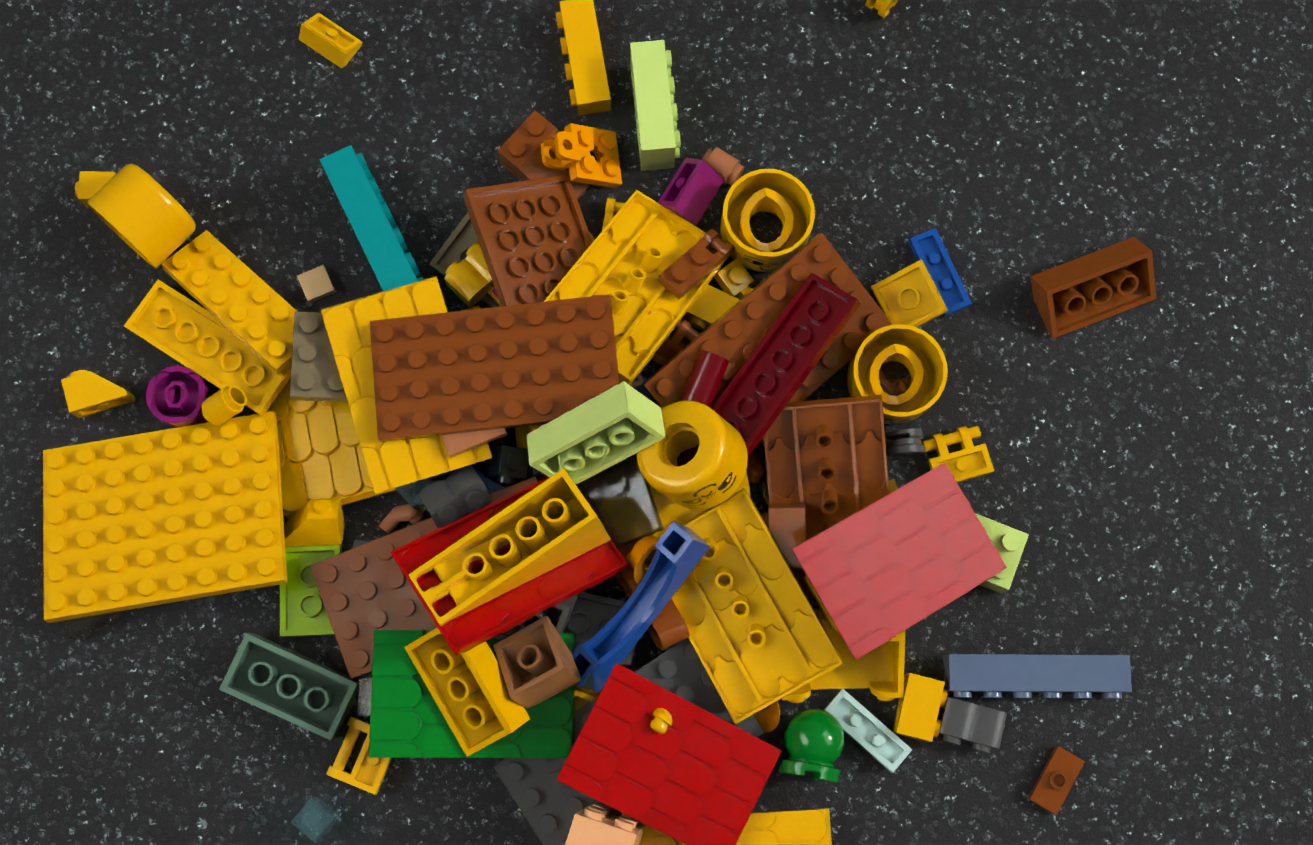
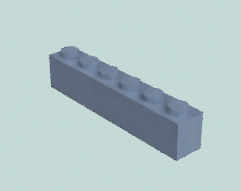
M948 654L943 656L944 689L948 692H953V698H972V692H983V698H1002V692H1013V698H1032V693H1043V698L1055 699L1062 698V693H1073L1074 699H1091L1092 693H1103V699H1122V693L1132 692L1130 655Z

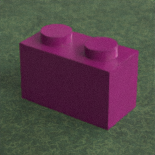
M685 158L658 203L696 226L724 180L704 160Z

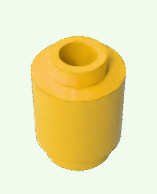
M225 386L202 402V414L208 422L214 425H222L244 409L247 403L246 395L238 386Z

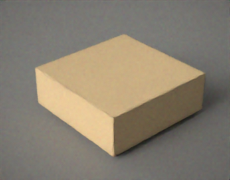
M324 265L297 275L309 304L336 293Z

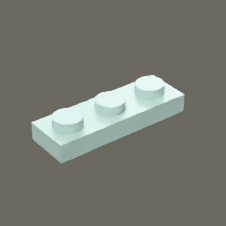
M841 689L824 709L838 719L845 733L891 773L898 768L913 750L844 689Z

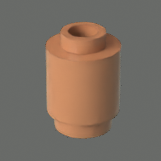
M718 147L713 151L708 149L702 158L724 180L722 182L724 185H733L740 178L745 168L740 164V160Z

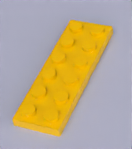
M204 231L161 264L163 270L276 374L279 375L292 364L295 311H298L210 232Z
M159 279L124 325L128 330L185 367L190 368L219 389L231 385L238 386L246 395L247 403L245 406L261 416L267 412L291 378L292 364L279 375L276 374L209 311Z

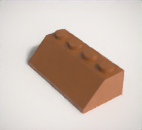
M1135 237L1030 276L1034 302L1052 339L1156 299L1152 250Z

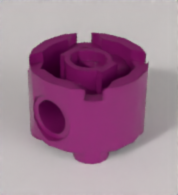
M171 366L161 370L157 377L154 376L149 381L146 390V403L154 416L170 428L206 423L207 420L202 414V402L213 395L210 385L190 368Z

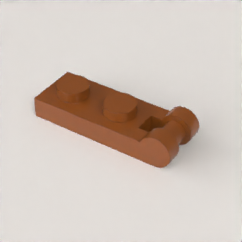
M712 228L698 243L659 275L658 282L679 300L732 254L735 247L730 242H724L720 239V234ZM711 246L717 250L714 255L708 250Z

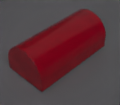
M700 349L679 401H695L711 407L729 360Z

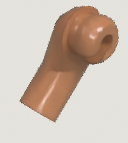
M414 504L399 505L394 507L378 526L386 533L391 534L400 522L409 521L412 524L420 522L423 519V513Z

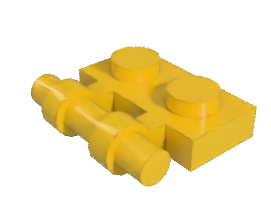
M964 426L957 428L956 432L942 435V433L932 435V439L922 441L926 452L935 450L938 454V457L928 460L930 470L946 463L957 483L993 473L994 468L986 444L974 446L972 441L974 438L981 437L979 427L967 428ZM956 443L962 445L963 450L949 453L947 446Z

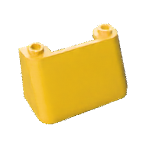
M814 609L836 647L843 664L788 694L782 700H787L791 703H801L810 697L811 690L870 688L871 693L881 701L904 698L905 631L855 660L840 633L832 631L820 609Z

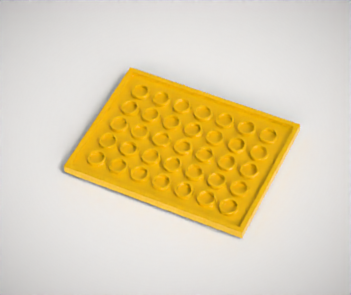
M265 412L263 416L253 414L235 417L222 425L206 422L43 450L44 620L48 623L286 584L287 568L278 424L275 412Z

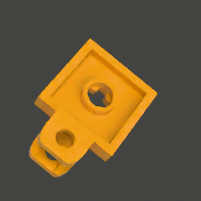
M570 123L564 127V131L554 135L555 140H545L540 144L543 164L557 170L569 168L570 181L617 188L622 185L615 131ZM549 150L555 153V159L549 155ZM591 151L596 155L597 161L594 156L590 155Z

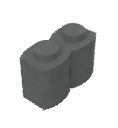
M473 466L462 467L450 474L446 480L434 482L419 493L437 528L444 527L460 519L464 513L474 512L482 508L491 500L483 481Z
M947 697L945 706L941 709L940 713L941 728L939 734L943 735L942 741L961 745L962 740L973 743V750L990 753L991 748H1000L1007 713Z

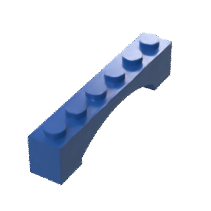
M674 521L670 524L654 545L657 549L652 562L631 597L598 633L583 645L579 644L573 651L572 655L581 677V681L576 684L580 688L596 692L602 689L615 664L620 665L709 550L710 546L690 528Z

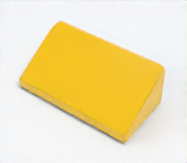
M319 12L301 24L299 40L340 68L345 67L362 46L363 42Z

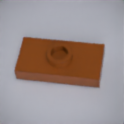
M1055 746L1028 800L1053 815H1057L1085 761L1063 748Z

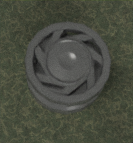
M909 428L886 432L887 460H893V456L901 460L925 455V446L921 444V439L924 438L923 430Z

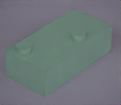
M246 633L219 690L328 740H333L337 738L363 682L351 679L346 674L258 634Z

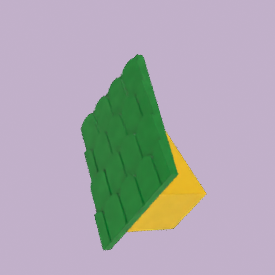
M374 630L369 758H567L575 744V684L529 710L525 708L531 718L529 721L512 733L467 757L404 648L430 631ZM562 633L561 638L570 652L573 653L576 649V634ZM492 637L486 642L497 659L493 645L500 642V640Z

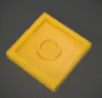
M922 259L870 286L883 313L892 323L891 325L905 324L919 327L948 312Z

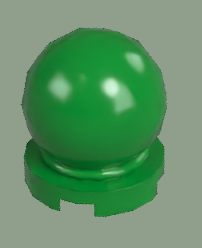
M820 708L799 711L789 721L784 733L785 748L790 757L787 760L780 759L779 772L794 776H804L805 771L812 772L813 779L838 782L841 770L834 769L833 763L841 756L845 745L842 726L836 717Z

